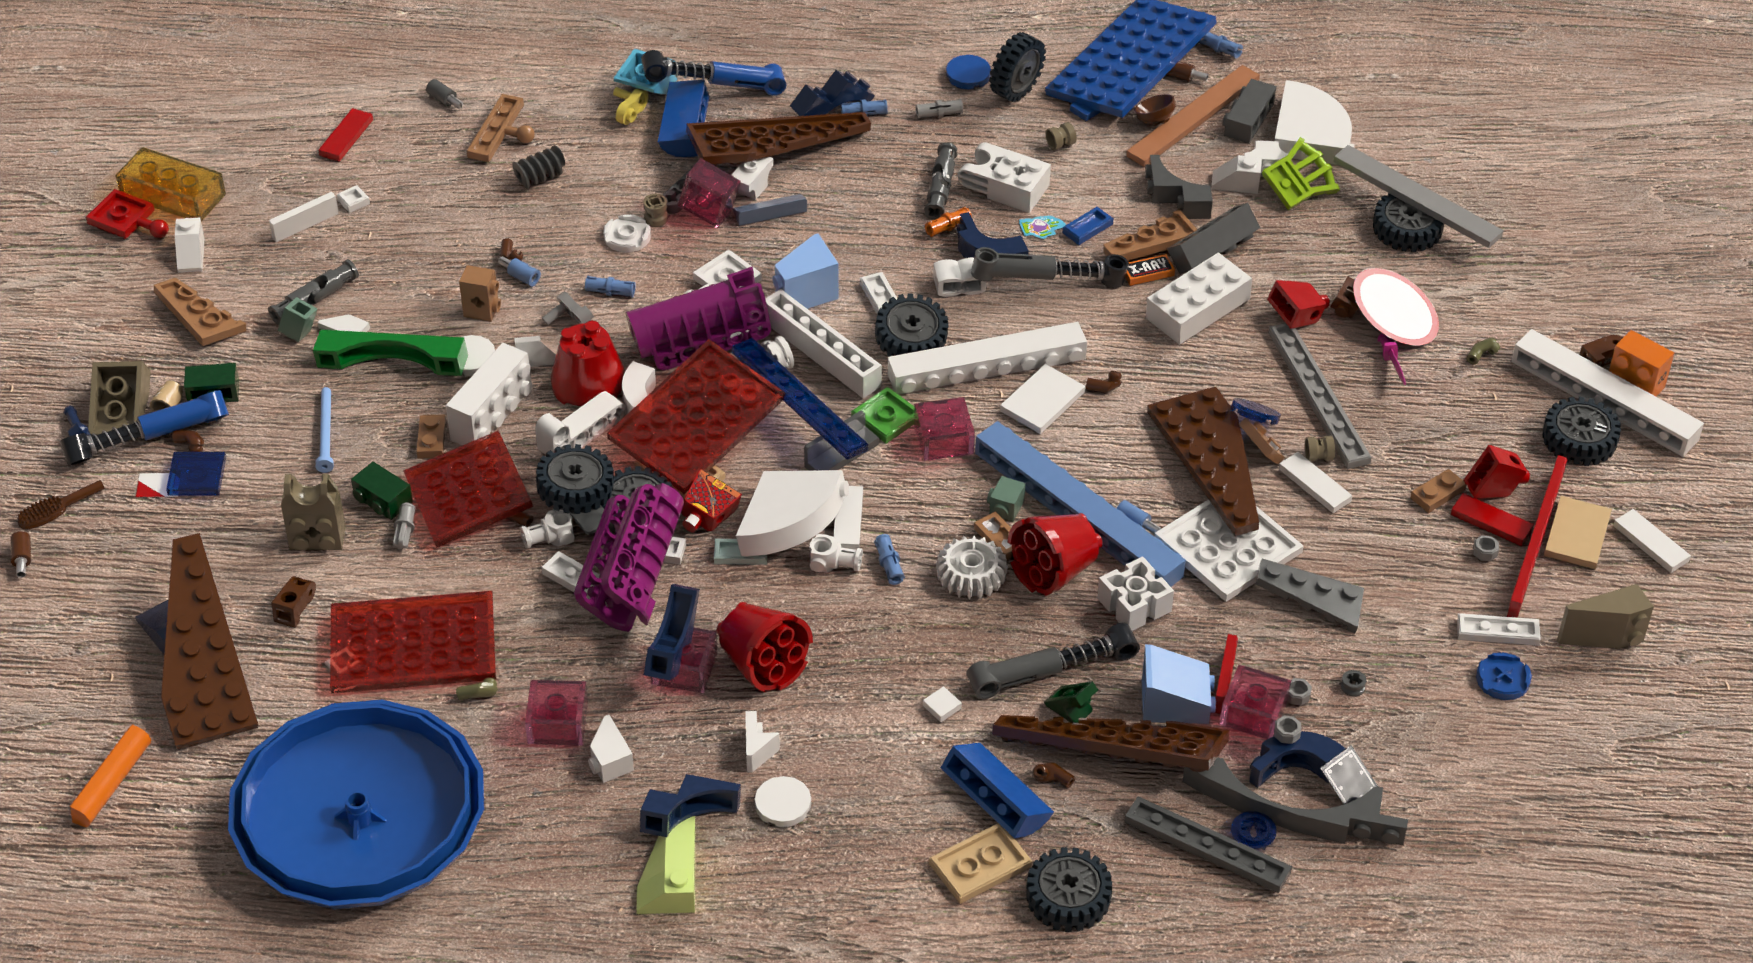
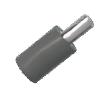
M433 79L427 84L426 92L445 106L453 105L458 109L463 107V102L457 99L456 92L439 80Z

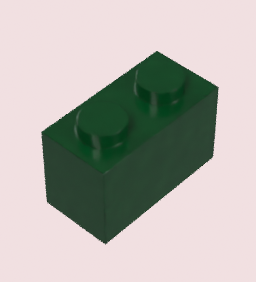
M236 363L185 366L184 390L187 401L221 390L225 403L239 402V376Z
M371 462L351 479L354 498L358 502L365 503L373 508L377 514L384 515L390 520L399 514V508L402 503H413L410 484L375 462Z

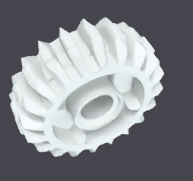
M963 535L961 541L953 539L951 544L946 543L944 549L940 550L938 561H936L937 577L941 581L942 588H948L949 594L957 592L959 598L962 595H967L969 600L972 596H977L981 599L983 594L990 596L992 590L998 591L1000 585L1004 584L1008 569L1006 565L1007 559L1001 547H996L994 541L987 543L985 537L978 540L975 535L972 539H967Z

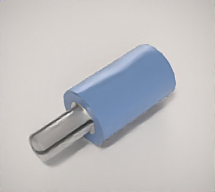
M503 256L499 258L501 260H498V263L506 267L507 273L529 286H535L541 277L540 270L517 258L512 261Z
M1123 500L1116 508L1121 510L1125 516L1136 524H1140L1144 530L1147 529L1155 534V532L1162 529L1151 522V515L1127 500Z

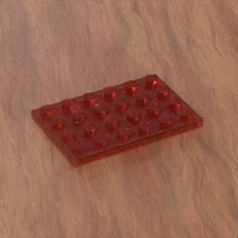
M708 339L608 431L607 439L644 466L651 468L653 472H658L660 477H666L673 487L685 494L689 491L700 469L705 472L710 471L785 399V392Z
M493 591L331 604V694L483 681L486 678L496 680Z

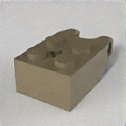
M285 474L281 509L289 549L342 550L346 525L340 492L330 478V475L322 474V481L316 486H305L300 484L292 474Z

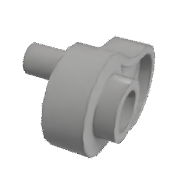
M564 291L556 297L559 305L542 317L543 321L549 325L565 312L578 324L592 321L591 319L594 316L586 306L581 307Z

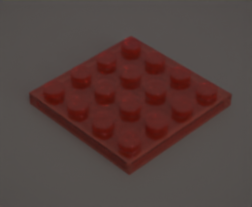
M499 430L403 470L436 548L534 507Z

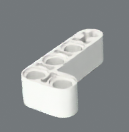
M603 391L562 421L550 413H546L539 418L535 427L537 448L545 455L550 450L554 452V449L559 446L564 450V446L568 444L571 445V448H575V444H581L582 449L619 422L626 413V405L607 391Z

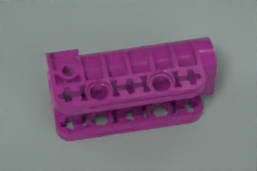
M753 266L728 274L726 281L711 284L708 287L692 290L680 296H674L646 307L625 312L631 335L641 359L653 355L657 368L669 370L767 337L771 332V324L762 286L760 283H755ZM741 332L740 335L730 338L733 333ZM694 347L693 350L683 353L685 349Z
M664 483L656 486L645 484L636 488L632 492L630 499L624 495H617L610 498L606 503L577 581L574 595L576 601L583 608L612 628L630 632L636 616L646 626L649 623L656 603L651 596L684 505V500L678 491ZM610 522L615 527V535L609 531L608 526ZM594 565L599 569V578L593 574L592 569Z

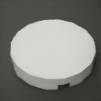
M621 215L614 221L613 219L609 220L604 226V241L608 247L618 252L631 253L639 251L649 243L651 227L646 224V220L642 217Z
M463 336L468 351V358L463 373L464 376H473L493 354L495 348L488 339L482 336Z
M781 776L771 778L757 789L755 796L756 812L762 821L768 824L769 822L774 823L776 827L794 826L806 818L811 808L809 789L803 782L792 777Z

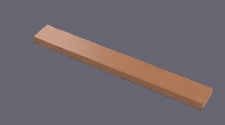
M1241 65L1172 116L1169 121L1160 125L1129 148L1126 157L1145 167V164H1149L1150 155H1161L1237 98L1242 87L1247 86L1251 79L1259 81L1260 74Z

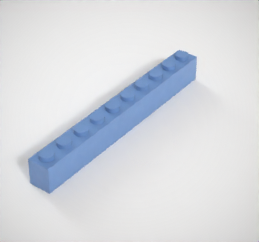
M997 421L976 436V455L1007 478L1026 483L1025 491L1056 515L1083 513L1092 525L1095 533L1101 536V548L1124 566L1143 556L1155 569V579L1162 577L1172 587L1184 578L1186 560L1179 553L1171 550L1159 538H1155L1144 530L1140 524H1136L1125 516L1121 510L1113 507L1102 496L1094 493L1083 482H1079L1064 468L1056 465L1048 456L1033 448L1029 442L1021 439L1010 428Z

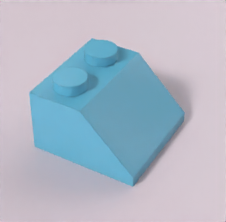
M634 49L614 76V81L649 92L667 95L669 82L677 81L675 75L667 76L659 82L648 81L644 75L641 57L646 52Z

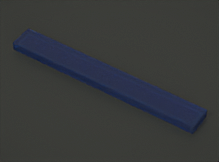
M750 338L732 346V354L845 459H851L868 451V443L757 341Z

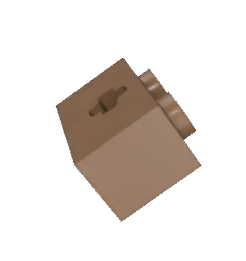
M467 265L459 280L463 317L492 322L495 313H498L501 308V299L498 298L499 281L496 280L495 270Z

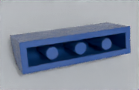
M705 79L669 82L658 143L661 149L675 157L698 156L686 132L687 123L705 122L710 97Z
M981 743L952 746L940 767L1013 838L1033 834L1054 813L1048 805Z

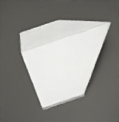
M540 336L514 338L515 348L528 353L530 367L554 364L556 354L541 342Z

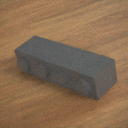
M1249 204L1234 206L1168 247L1167 250L1179 274L1195 268L1218 252L1227 253L1237 248V242L1240 241L1242 243L1253 238V232L1260 229V226Z

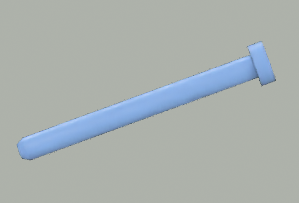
M324 387L321 390L320 457L315 462L316 469L322 473L330 472L334 468V461L330 457L331 390L328 387Z

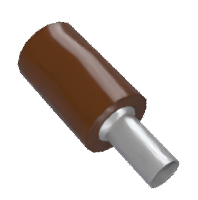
M1181 61L1177 62L1166 74L1167 76L1191 82L1192 78L1207 82L1209 74L1196 71L1195 65Z
M18 531L10 537L11 564L16 567V576L23 578L26 576V567L31 563V536L27 532Z

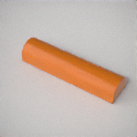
M133 724L127 729L70 805L72 823L82 827L90 826L150 745L151 738L143 729Z

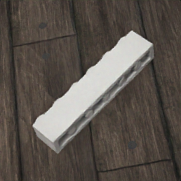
M782 289L765 299L771 328L860 397L865 398L881 387L882 365Z

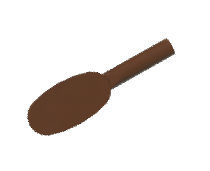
M99 480L63 498L52 496V498H44V501L39 500V503L35 502L34 505L31 504V507L27 506V509L24 508L23 512L20 511L17 518L18 525L22 529L29 530L47 524L66 511V507L104 490L105 487L102 481Z

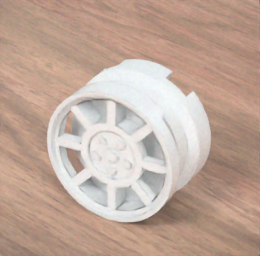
M782 336L775 337L772 342L767 340L760 344L762 360L772 375L781 373L782 369L789 370L793 368L794 358L792 351Z

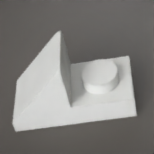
M745 711L747 773L754 772L780 749L779 733H763L762 722H757V711Z

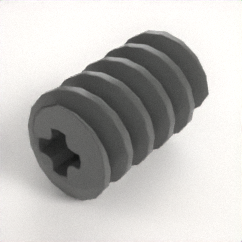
M554 145L551 149L547 148L543 152L535 153L534 156L530 155L526 159L522 158L518 160V163L513 162L512 167L518 181L527 189L530 187L529 180L534 185H537V177L544 182L546 181V173L550 178H554V170L558 175L563 174L562 167L565 166V158L558 146Z

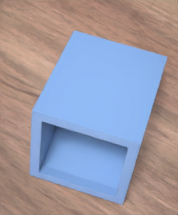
M818 233L811 236L775 264V276L772 277L775 292L782 289L807 309L839 299L838 262Z
M1145 644L1141 678L1143 720L1161 723L1177 721L1209 724L1210 713H1215L1216 697L1211 696L1210 692H1214L1215 677L1209 674V664L1154 645Z

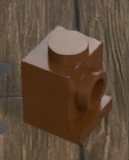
M1350 277L1346 278L1330 306L1342 318H1352L1359 308L1354 293L1351 292L1353 291L1355 280Z

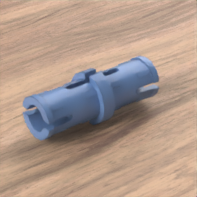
M1208 32L1203 37V40L1199 41L1200 44L1213 48L1217 53L1223 52L1234 58H1239L1242 54L1243 46L1228 40L1224 35L1218 36Z
M864 99L861 102L843 103L840 105L841 113L865 112L866 115L888 114L886 99L878 101H866Z
M587 276L585 280V291L606 293V296L614 294L634 297L636 290L635 282L616 280L614 277L598 278Z
M882 534L877 536L874 543L880 556V566L884 568L890 584H900L905 579V576L899 564V554L894 550L889 535Z

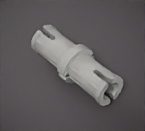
M961 99L944 102L936 100L935 103L916 104L917 119L934 116L943 118V115L962 114L963 103Z

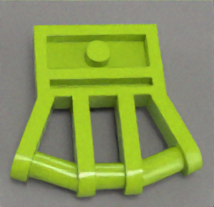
M1302 137L1298 139L1287 156L1270 165L1261 173L1288 211L1312 196L1332 195L1340 191L1339 185L1335 183L1331 164L1325 162L1320 150L1317 151L1304 142L1305 139ZM1298 150L1308 156L1295 165L1291 161ZM1315 163L1319 169L1304 178L1299 171ZM1324 176L1326 185L1310 187L1309 184Z

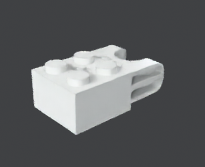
M984 142L975 149V159L978 165L967 163L958 172L959 182L964 187L986 194L987 199L1030 213L1050 186L1051 164Z

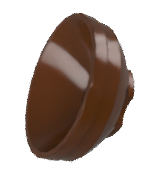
M1169 94L1150 97L1136 105L1134 109L1135 114L1139 120L1148 123L1150 126L1166 123L1170 120L1169 117L1176 108L1175 98Z

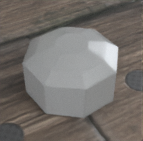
M1481 535L1474 540L1473 555L1478 559L1492 561L1498 556L1499 542L1492 536Z
M1294 678L1286 683L1284 697L1290 704L1302 706L1310 701L1312 686L1305 679Z
M1282 716L1275 721L1274 737L1281 743L1293 744L1300 739L1301 722L1295 717Z

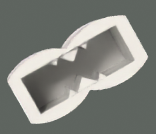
M965 258L959 261L941 260L934 263L933 278L939 296L952 297L961 293L976 295L986 291V281H979L971 274L974 258Z

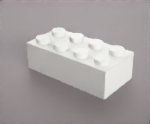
M1218 252L1147 297L1146 319L1180 345L1248 301L1251 297L1252 278Z
M502 343L446 404L450 441L477 451L482 444L488 441L490 432L492 431L493 433L496 428H499L509 413L517 408L518 403L525 396L529 395L532 389L527 352Z

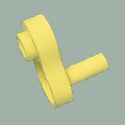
M616 87L613 95L624 99L616 111V121L624 125L634 122L637 114L642 112L647 105L648 92L636 88L631 93Z

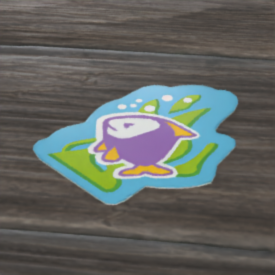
M1038 216L1033 219L1019 220L1025 236L1034 235L1041 239L1055 235L1054 230L1061 229L1066 225L1061 219L1053 216Z

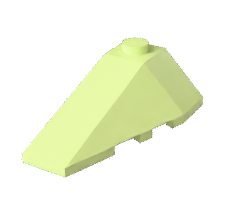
M695 816L679 823L669 833L668 837L658 836L637 886V914L695 913Z

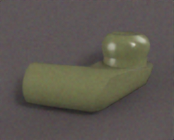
M1494 338L1482 340L1473 345L1466 359L1470 364L1475 365L1479 362L1484 352L1488 351L1491 355L1497 353L1500 350V344Z
M486 678L481 683L457 687V698L461 701L472 698L493 697L498 691L497 682L493 678Z

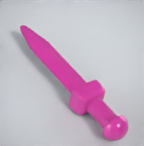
M1383 333L1379 334L1377 342H1381L1383 359L1385 361H1392L1401 382L1406 385L1402 369L1397 360L1398 346L1396 342H1391L1392 339Z

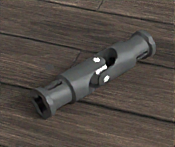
M942 143L937 149L938 157L935 159L927 194L928 204L924 208L925 216L931 220L938 219L945 213L944 205L948 200L951 178L955 168L954 159L958 154L957 147L952 143Z

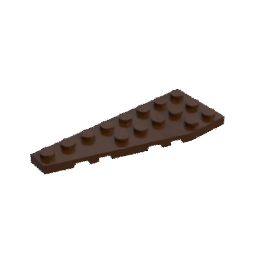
M865 112L687 123L686 132L702 164L708 166L724 163L736 165L741 162H750L871 131V121Z
M1215 386L1149 404L1147 406V413L1234 536L1259 530V518L1238 415L1218 388Z
M200 533L173 539L161 699L176 750L258 728V721Z
M1001 715L992 728V735L1001 736L1002 739L1008 741L1019 739L1028 741L1032 745L1049 744L1054 745L1057 749H1079L1086 754L1104 753L1108 754L1111 758L1128 757L1134 758L1135 761L1140 763L1152 761L1162 763L1166 767H1188L1195 772H1203L1210 769L1229 741L1230 730L1177 721H1166V726H1152L1151 720H1140V723L1126 725V722L1122 721V719L1079 718L1078 723L1064 722V717H1053V719L1039 722V719L1035 718V716Z

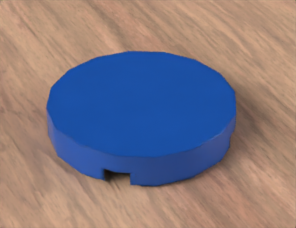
M960 55L948 62L946 76L952 85L970 90L974 89V86L979 85L980 88L989 82L991 67L985 59L979 56Z
M1504 652L1492 653L1486 659H1482L1479 662L1476 673L1478 686L1483 692L1500 700H1515L1522 697L1529 690L1532 678L1530 667L1526 663L1524 665L1520 662L1519 657Z

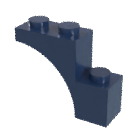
M835 70L822 89L818 86L813 88L805 84L790 104V107L799 116L825 115L843 103L864 99L872 101L875 95L869 90L871 86L863 79L857 80L848 71L842 73Z
M678 584L671 585L661 626L653 643L647 649L643 675L669 681L679 675L683 647L692 641L700 589Z
M686 774L678 794L650 789L640 809V832L668 837L674 827L690 817L709 812L737 813L740 807L741 784Z

